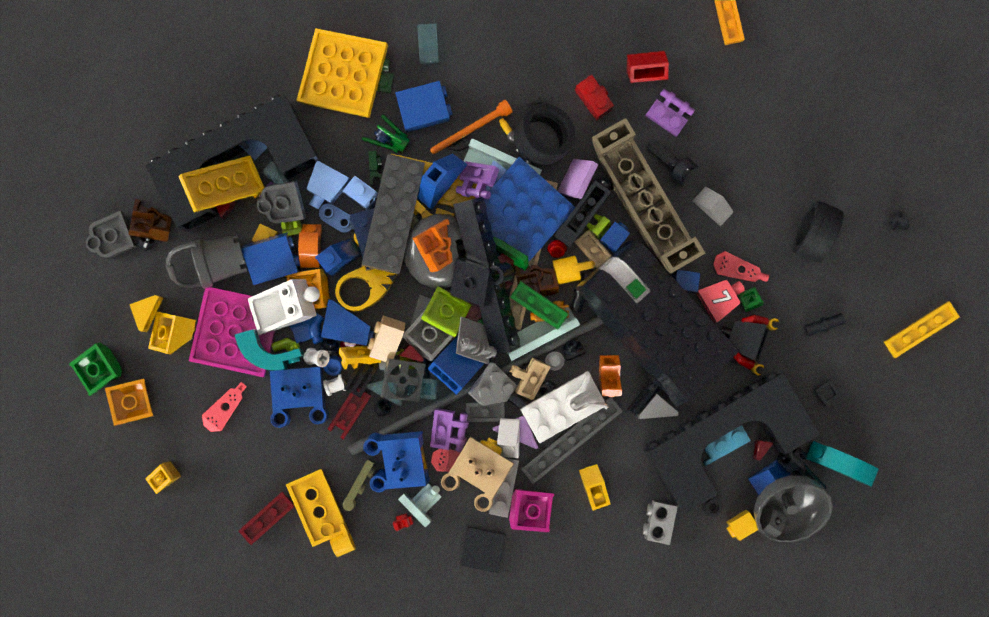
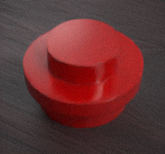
M553 240L547 246L549 254L554 258L562 257L567 249L566 244L560 240Z

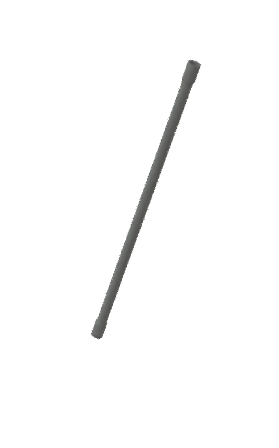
M596 316L499 368L507 375L510 373L512 365L522 367L528 364L532 357L537 359L602 325L604 322ZM477 380L465 385L457 395L452 392L376 433L382 435L395 434L433 414L436 408L442 409L469 395L468 391ZM368 437L362 438L348 446L352 456L364 451L363 445Z

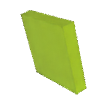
M438 286L421 319L456 337L459 331L460 317H466L471 304L450 295V292Z

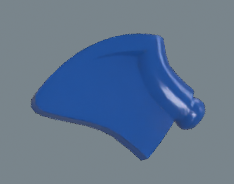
M316 313L317 316L289 326L294 334L296 343L313 340V344L317 345L323 342L321 323L325 318Z

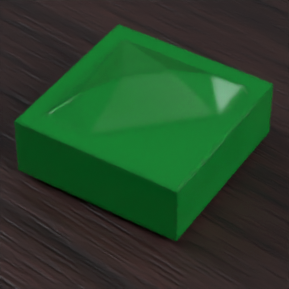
M755 287L737 295L745 312L763 305V300Z

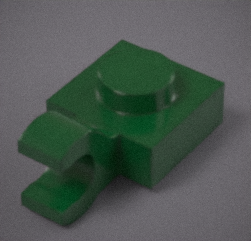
M385 58L376 92L389 94L392 92L394 74L389 73L390 59Z
M368 151L369 182L371 186H374L375 178H380L381 183L382 175L379 173V167H382V159L376 151Z

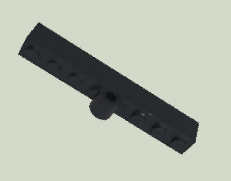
M483 197L453 204L467 260L493 269L487 306H479L489 346H493L497 350V354L516 350L521 347L520 338L517 334L515 319L510 307V299L505 287V282L513 278L514 269L511 264L507 262L500 263L498 259L496 243L493 239L491 224L488 220Z

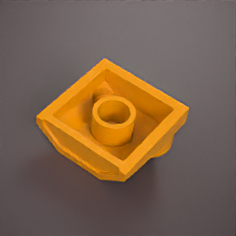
M323 269L302 271L285 276L287 281L291 279H306L308 287H316L320 292L319 299L313 302L314 308L323 309L327 307L330 297L328 279Z
M144 379L105 388L114 426L153 416Z

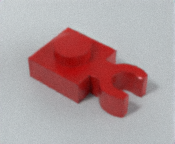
M407 513L396 516L397 520L393 521V526L396 531L410 527L415 522L413 515L408 516Z

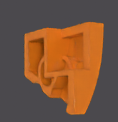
M448 219L437 223L413 238L430 272L439 271L453 262L452 252L450 251L451 237H448L447 225H450Z

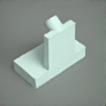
M428 483L412 499L404 493L398 500L426 527L432 521L426 512L441 498V495L438 493L440 488L436 485L432 487Z

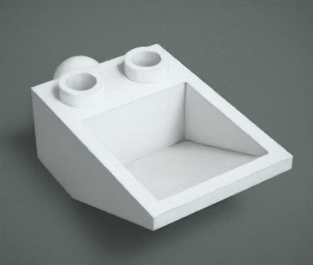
M291 279L248 298L258 335L291 326L317 316L313 302L319 299V290L313 286L308 287L306 279Z

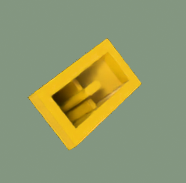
M154 295L129 304L139 331L148 332L156 312L164 299L163 297Z
M168 461L160 464L145 479L154 492L158 494L179 479L181 475L172 462Z

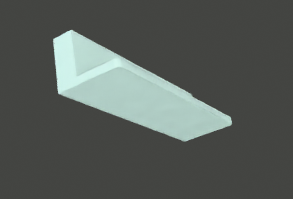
M471 139L464 162L491 165L493 161H496L502 167L508 169L517 158ZM528 164L539 175L541 174V169Z
M565 308V311H569V318L564 320L558 330L547 322L542 321L536 322L517 332L521 347L507 352L511 361L579 326L580 324L577 318L575 319L570 308Z

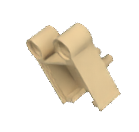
M470 437L449 473L442 477L441 485L445 490L453 491L460 486V477L485 492L478 495L474 501L476 509L485 512L493 506L494 497L515 463L487 448L473 437ZM449 476L456 480L454 487H449L446 483ZM481 497L488 499L489 505L487 508L480 506L479 500Z

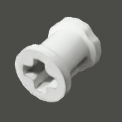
M308 348L303 358L308 365L316 364L318 367H325L330 357L326 350L316 351L315 348Z
M339 374L337 378L323 381L328 396L337 391L344 390L346 385L342 374Z

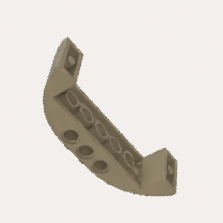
M625 118L593 136L592 142L607 178L612 183L613 189L638 232L657 260L669 273H673L706 253L696 236L691 239L633 140L636 134Z

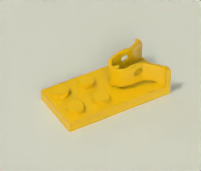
M251 156L182 173L179 176L194 213L253 196L255 199L261 195L264 189Z

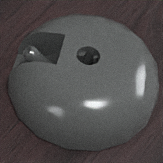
M433 214L419 220L410 229L404 261L409 273L420 284L432 289H437L438 286L442 289H451L456 259L460 257L467 260L457 217L450 214ZM448 219L450 225H447L448 237H451L450 251L452 252L453 262L439 271L430 272L413 238L437 223Z
M789 475L776 479L763 489L755 503L754 517L759 532L775 543H796L810 538L825 526L830 519L833 505L830 494L817 480L803 475Z

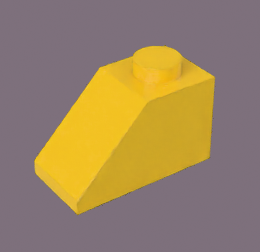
M598 465L588 466L579 470L592 510L611 505Z

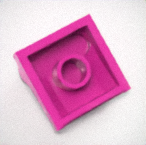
M515 489L512 495L509 516L511 529L550 532L549 525L554 493Z

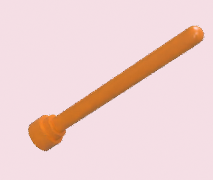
M506 100L498 103L499 106L496 107V110L436 144L430 149L431 153L436 154L499 116L506 117L510 115L513 111Z

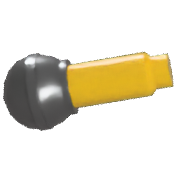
M504 118L500 119V126L507 134L508 142L515 144L514 131Z

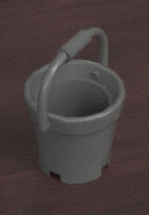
M238 235L203 241L200 238L192 239L190 243L175 247L168 253L165 264L170 279L175 284L184 288L202 286L203 289L213 286L215 282L248 272L247 268L242 269L241 267L246 262L241 250V243H235L234 239L239 238ZM183 249H191L200 282L189 284L178 280L174 265L171 262L175 253Z

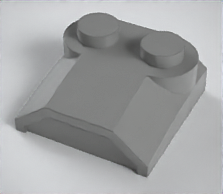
M422 313L402 337L419 354L432 361L450 342L453 336L422 320Z

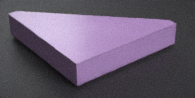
M524 415L515 418L520 419V442L537 449V443ZM499 425L493 427V431L499 432Z

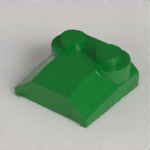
M101 342L94 344L69 363L88 391L89 396L102 389L111 381L118 379L122 373L121 366L111 350Z

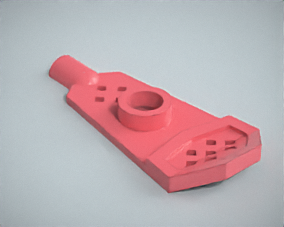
M724 251L715 257L713 266L717 275L756 282L757 280L767 282L769 279V275L761 273L759 267L731 253ZM739 266H743L745 268V271L743 273H740L738 271Z
M240 382L235 389L230 388L202 415L203 425L210 432L223 430L243 398L241 393L247 387L244 383ZM224 403L229 404L228 410L223 409Z
M437 449L432 454L431 463L437 471L449 472L461 452L452 449Z

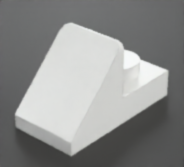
M500 419L497 445L502 448V457L519 458L520 419Z

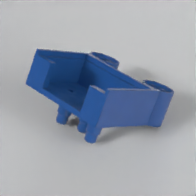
M323 367L270 371L273 409L270 420L273 426L281 428L290 423L291 416L285 410L287 408L314 406L309 413L311 422L322 424L328 420L329 412L325 405ZM317 410H321L324 414L321 421L315 418ZM279 413L285 416L283 424L277 422L276 418Z
M423 431L386 435L372 433L363 445L364 451L368 455L374 456L382 450L385 469L376 471L370 480V487L373 491L383 492L385 489L420 487L428 484L430 477L428 469H424L421 447L424 444ZM371 441L376 442L378 447H374ZM377 478L382 479L384 483H380Z

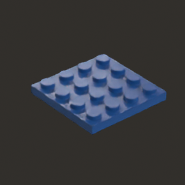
M520 157L514 161L494 186L491 187L489 190L491 193L490 198L483 199L486 204V212L491 224L493 237L501 239L527 255L528 262L575 209V206Z

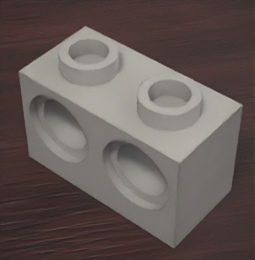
M652 500V504H648L646 515L649 516L648 523H644L643 534L646 540L670 545L678 508L676 505ZM661 507L665 508V515L657 517L656 511ZM655 527L662 528V533L659 536H653L652 534Z

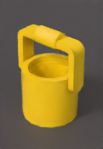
M575 255L552 261L559 285L581 280L580 271L595 267V262L591 260L578 263Z

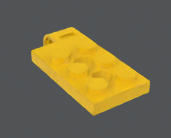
M323 469L286 484L312 547L330 540L336 557L356 549ZM308 489L316 491L317 497L311 500L307 497ZM316 507L324 509L323 517H317L314 514Z

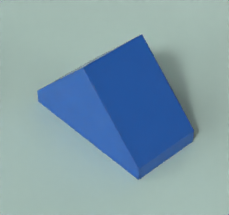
M776 459L750 476L748 480L759 495L767 485L776 479L789 476L791 473H788Z

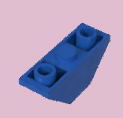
M453 153L434 161L422 176L417 199L432 210L467 164Z

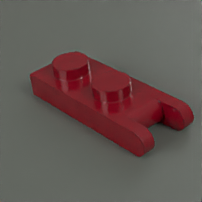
M364 392L363 396L359 398L350 393L327 430L331 432L334 426L339 427L344 431L340 437L344 440L372 396Z

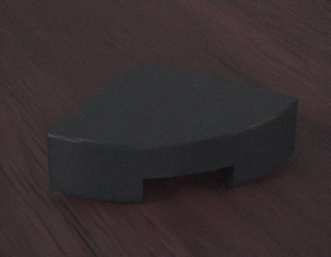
M463 137L446 148L460 151L469 147L470 141Z

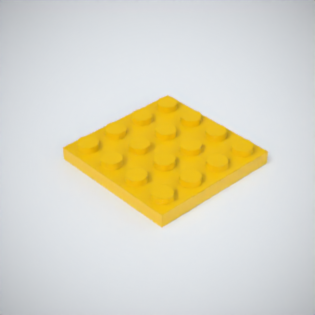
M315 28L296 101L301 104L370 118L388 44L386 42Z

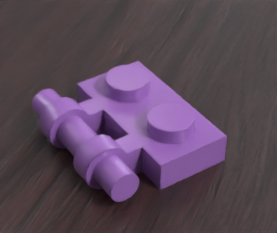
M663 89L660 95L666 100L662 103L656 99L645 116L677 137L688 121L682 115L686 112L691 116L695 109L690 107L687 101L683 102L677 98L674 92ZM673 103L680 109L678 112H675L668 105Z
M465 161L467 166L459 177L464 183L462 186H457L456 192L464 197L475 196V198L483 197V199H489L491 193L485 189L487 186H494L500 169L496 166ZM473 184H477L476 189L472 188Z
M436 408L430 447L449 450L452 443L456 444L455 451L461 452L467 440L465 432L469 421H467L468 414L460 413V419L457 420L454 419L455 411ZM453 427L458 428L457 436H452Z

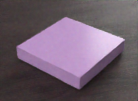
M573 159L558 192L562 196L581 199L598 164L594 161Z

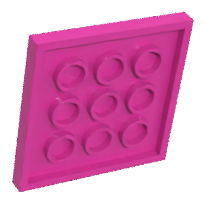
M212 287L205 289L190 352V362L265 377L267 370L250 363L239 350L235 334L252 329L257 330L248 302V298L253 296ZM275 331L259 335L263 348L271 353V344L274 340Z

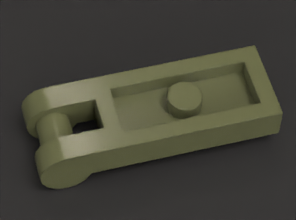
M370 458L367 459L343 502V508L346 511H351L355 508L357 495H362L367 486L364 482L367 477L371 478L376 470V467H374L376 462Z

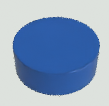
M329 356L328 364L323 367L324 371L328 375L336 376L343 369L342 359L338 356Z

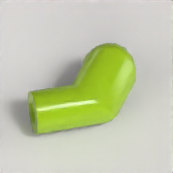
M284 338L271 344L274 352L282 349L289 352L300 348V345L290 338Z

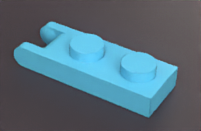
M739 426L710 443L704 449L709 459L705 460L703 464L706 466L750 442L751 440L743 426Z

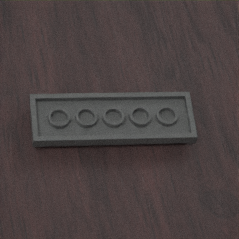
M387 154L361 266L400 274L424 170V162Z

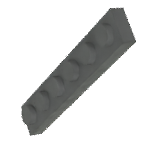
M608 397L605 400L609 408H602L580 420L521 468L532 484L537 482L623 412L612 397Z

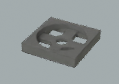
M387 358L380 397L419 402L425 364ZM401 364L399 373L396 375L390 374L396 366ZM409 365L416 369L417 378L409 377ZM402 376L406 378V381L403 384L399 382V379ZM388 382L397 385L396 394L391 392ZM408 385L415 386L412 394L404 396L405 387Z

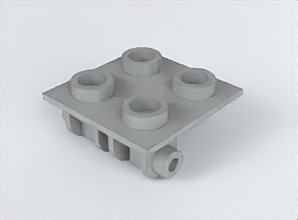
M460 317L456 354L489 364V359L496 356L497 350L493 346H489L484 325Z

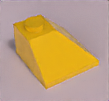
M156 312L148 349L172 354L192 339L196 320Z

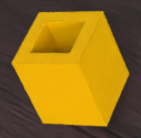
M747 510L726 521L729 526L726 529L732 538L736 537L739 541L758 530L754 518Z

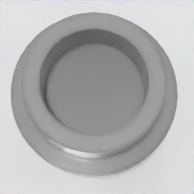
M554 351L546 356L545 363L550 365V370L557 371L563 367L564 357L561 353Z

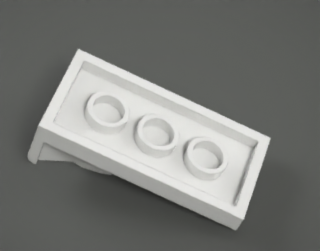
M587 371L522 407L520 410L536 439L541 443L596 411L609 407L601 396L591 374Z

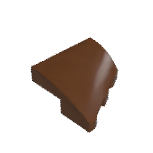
M135 199L129 235L168 242L172 218L159 213L153 207L150 209L141 205V200Z
M531 264V267L528 266L524 271L514 265L517 285L521 281L542 296L559 293V284L554 269H542Z

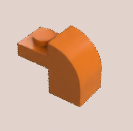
M302 224L298 242L301 268H320V263L315 257L321 253V224Z
M600 355L599 383L602 396H622L619 355Z

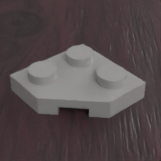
M490 362L468 391V394L483 406L508 401L516 390L517 385L495 363Z

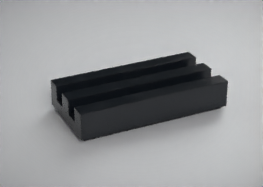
M358 363L344 390L361 398L377 372L379 364H365L366 366L354 387L350 388L363 366V363ZM369 368H373L360 392L356 391Z

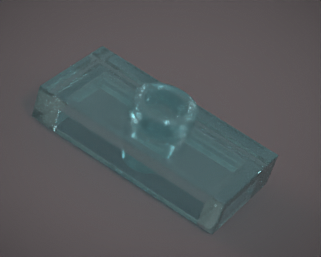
M436 24L417 25L420 64L439 63Z

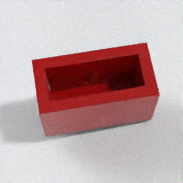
M665 51L627 55V73L630 83L668 79L669 62Z
M590 75L576 85L575 92L596 121L612 111L614 104L607 96L609 95L608 91L603 85L600 86L593 75Z

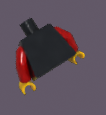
M752 315L742 318L740 321H735L733 329L725 326L721 329V332L739 351L733 358L738 364L751 370L756 375H761L756 372L758 366L764 368L758 361L768 331L778 329L772 326V322H779L776 318L769 320L765 317Z

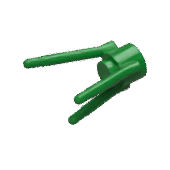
M384 114L381 117L397 133L393 134L381 125H377V128L392 138L390 143L393 146L362 137L363 141L390 149L396 153L398 151L403 152L410 142V139L407 138L408 135L403 133Z

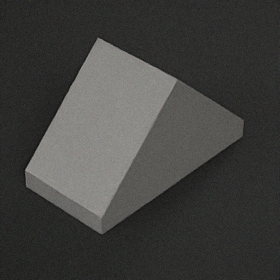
M706 186L693 199V202L719 226L733 213L725 198Z
M655 394L637 414L638 419L678 416V411L659 395Z

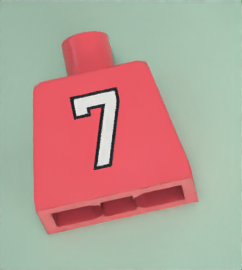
M727 280L698 290L696 295L713 323H717L740 304L737 295L744 292L745 288L740 281L730 285Z

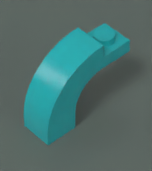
M255 329L235 334L238 348L243 356L250 363L262 369L285 370L288 369L286 361L289 364L300 361V357L304 356L303 350L300 348L276 355L269 353L263 348L258 332Z
M813 441L807 454V460L871 487L879 470L860 459Z

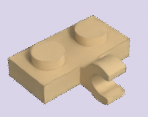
M533 357L526 370L512 365L509 372L512 373V376L521 379L515 392L534 400L550 369V365Z

